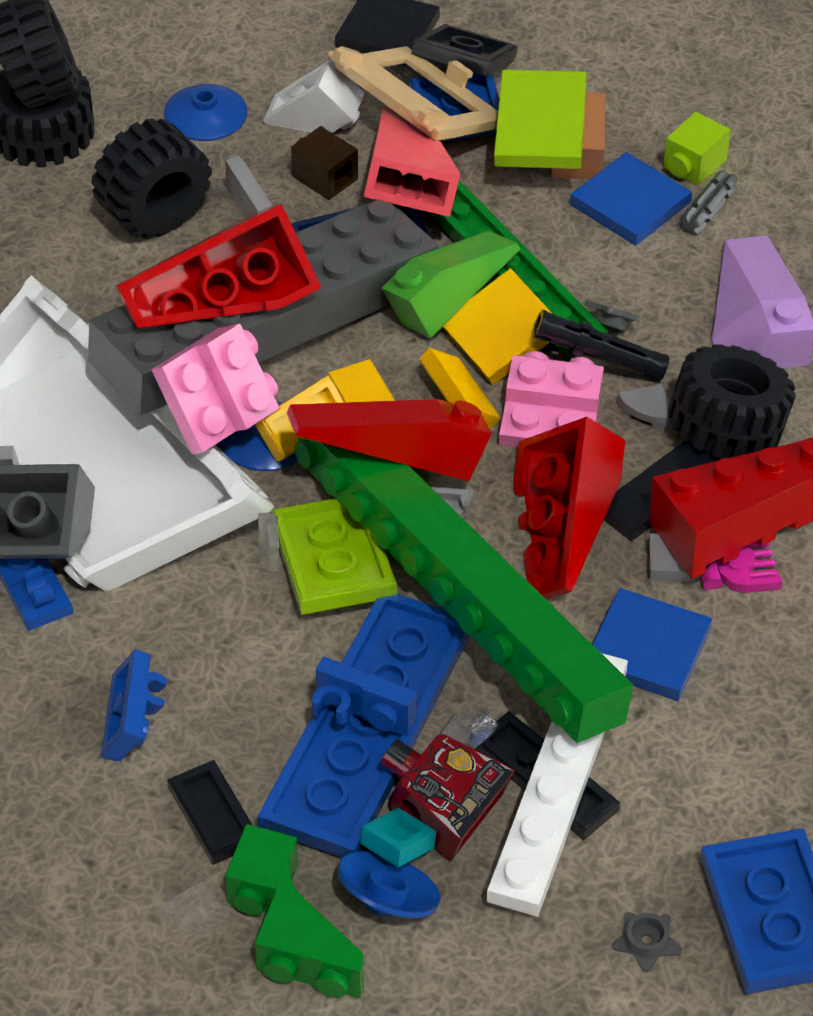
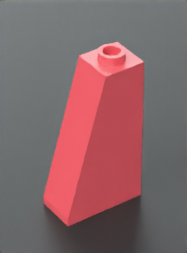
M383 106L364 197L450 217L460 178V172L440 141L433 140L394 110Z

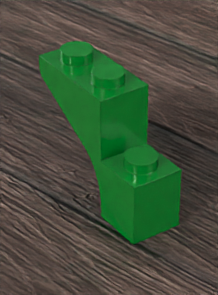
M246 824L226 872L225 880L227 903L234 904L238 910L249 915L267 913L255 942L257 970L264 972L268 978L279 983H291L295 980L313 985L321 993L330 997L340 998L350 995L360 998L364 989V956L362 951L298 893L292 882L298 867L297 837Z

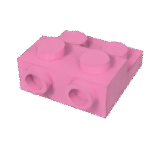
M241 324L217 328L151 369L191 454L205 452L235 431L246 430L279 409L275 396L278 394V386L270 374L262 371L255 356L258 352V343L249 331L242 329Z
M538 351L528 352L524 356L513 355L506 387V402L499 432V445L518 448L519 441L586 416L597 422L604 366L594 365L590 359L585 357H575L569 362L549 360L544 353Z

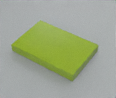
M502 70L494 153L495 167L581 169L587 72Z
M336 498L270 511L275 536L301 615L373 602L377 598L397 594V583L384 549L379 546L374 534L355 521L349 511Z

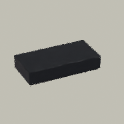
M215 760L167 779L171 794L211 864L215 865L233 857L246 824L252 825Z

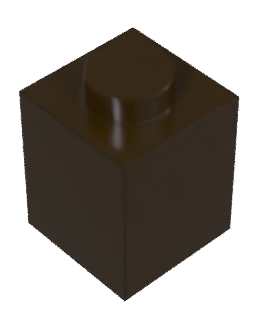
M319 126L291 146L292 177L327 200L332 199L358 180V149L324 127Z

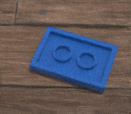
M804 828L702 846L700 859L745 993L749 994L813 982V852Z

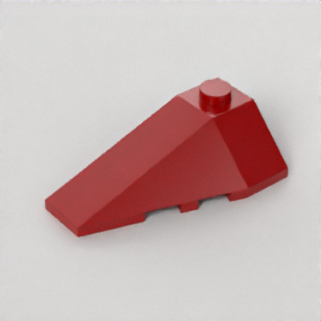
M587 416L521 440L518 445L513 484L515 495L518 497L524 496L527 512L525 511L518 516L519 526L523 531L529 530L531 543L524 552L527 581L545 599L572 592L621 482L626 440Z

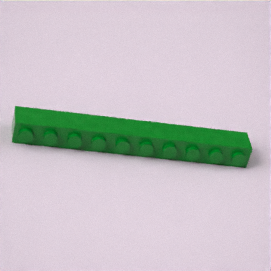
M298 437V442L295 445V454L299 464L307 469L323 485L328 494L333 495L349 511L355 521L374 534L379 546L386 549L403 566L405 572L413 577L431 595L436 604L442 606L459 623L461 629L470 635L489 654L494 663L500 665L518 683L521 690L526 695H529L549 715L555 725L561 727L576 743H579L626 723L633 684L409 465Z

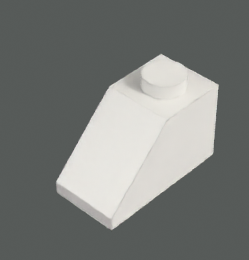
M329 60L276 93L263 122L268 125L310 133L319 126L332 133L340 128L346 130L358 119L360 115L358 108L365 93L350 78L337 70L335 64Z

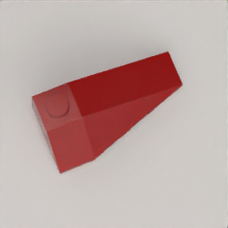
M282 204L267 207L115 286L136 328L281 309L322 288Z
M440 399L290 404L286 412L295 436L465 481H470L492 434L481 410L475 405L461 400L456 401L455 404Z

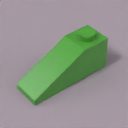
M486 231L411 258L382 287V290L400 322L407 328L431 339L520 250L517 242L491 231Z

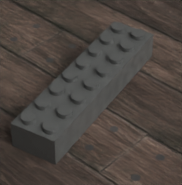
M373 200L296 232L322 287L321 289L281 309L219 316L143 328L135 327L125 305L89 320L88 361L141 416L167 404L151 369L217 328L241 324L242 329L249 331L258 343V352L255 356L258 363L390 305L382 287L411 258L439 249V245L394 204Z

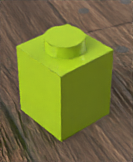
M694 112L666 138L663 168L670 171L675 177L683 178L699 186L727 160L731 129L698 112Z

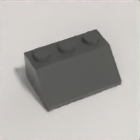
M79 464L0 465V559L72 558L90 532L95 486Z

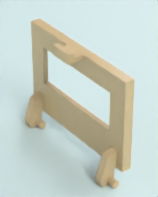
M341 46L335 49V52L330 50L327 54V57L335 62L337 70L435 141L497 129L498 111L465 88L468 78H472L473 72L457 60L449 61L445 74L423 57L412 54V49L407 46L363 54L357 50ZM405 63L473 112L449 116L383 67Z

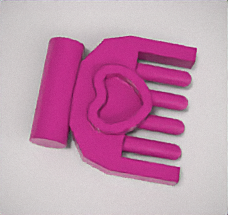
M757 542L751 543L739 550V557L725 564L716 560L706 565L705 573L700 575L703 588L705 590L719 589L723 583L730 590L743 593L780 590L782 579L781 576H778L779 573L776 569L753 571L754 569L775 566L776 562L774 559L755 560V558L772 556L773 551L771 549H750L768 547L770 542L762 546Z

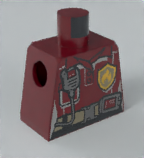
M438 734L422 754L397 738L380 761L382 766L401 778L390 803L393 810L399 807L436 830L434 850L450 862L503 796L515 772L509 766L445 734Z

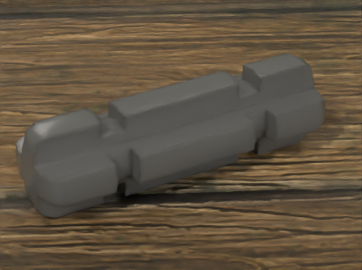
M721 170L710 180L711 183L705 186L692 202V206L687 208L681 216L682 223L680 227L684 232H689L695 236L704 230L707 226L706 222L712 220L725 204L726 199L736 190L735 183L737 178L734 174H728L725 170Z

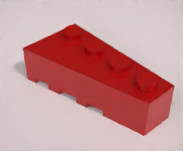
M813 437L778 447L765 448L761 451L741 456L724 458L704 465L679 469L671 473L654 476L652 479L649 523L691 579L704 574L706 565L716 560L725 564L739 557V550L751 543L757 542L762 546L775 540L776 532L787 526L797 529L813 521Z

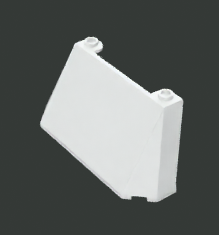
M32 275L25 281L19 293L0 314V446H14L20 465L79 464L95 486L90 532L72 558H65L69 563L64 567V570L72 579L84 588L89 583L104 591L117 588L268 514L274 508L273 503L267 499V494L216 444L203 453L191 454L168 404L140 416L89 363V323L87 324L80 316L69 309L67 303Z

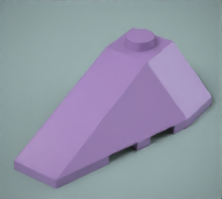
M757 236L725 240L712 345L722 344L729 347L734 345L749 351H756L761 356L777 363L776 366L780 368L810 365L813 351V318L804 294L769 237Z

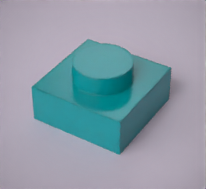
M398 807L363 825L360 844L399 868L435 848L437 831Z

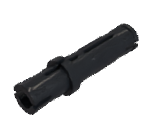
M543 309L539 312L532 329L533 338L566 348L570 355L580 357L582 354L615 367L642 375L658 383L663 379L669 365L670 358L667 354L652 351L632 342L591 328V323L580 320L577 323Z

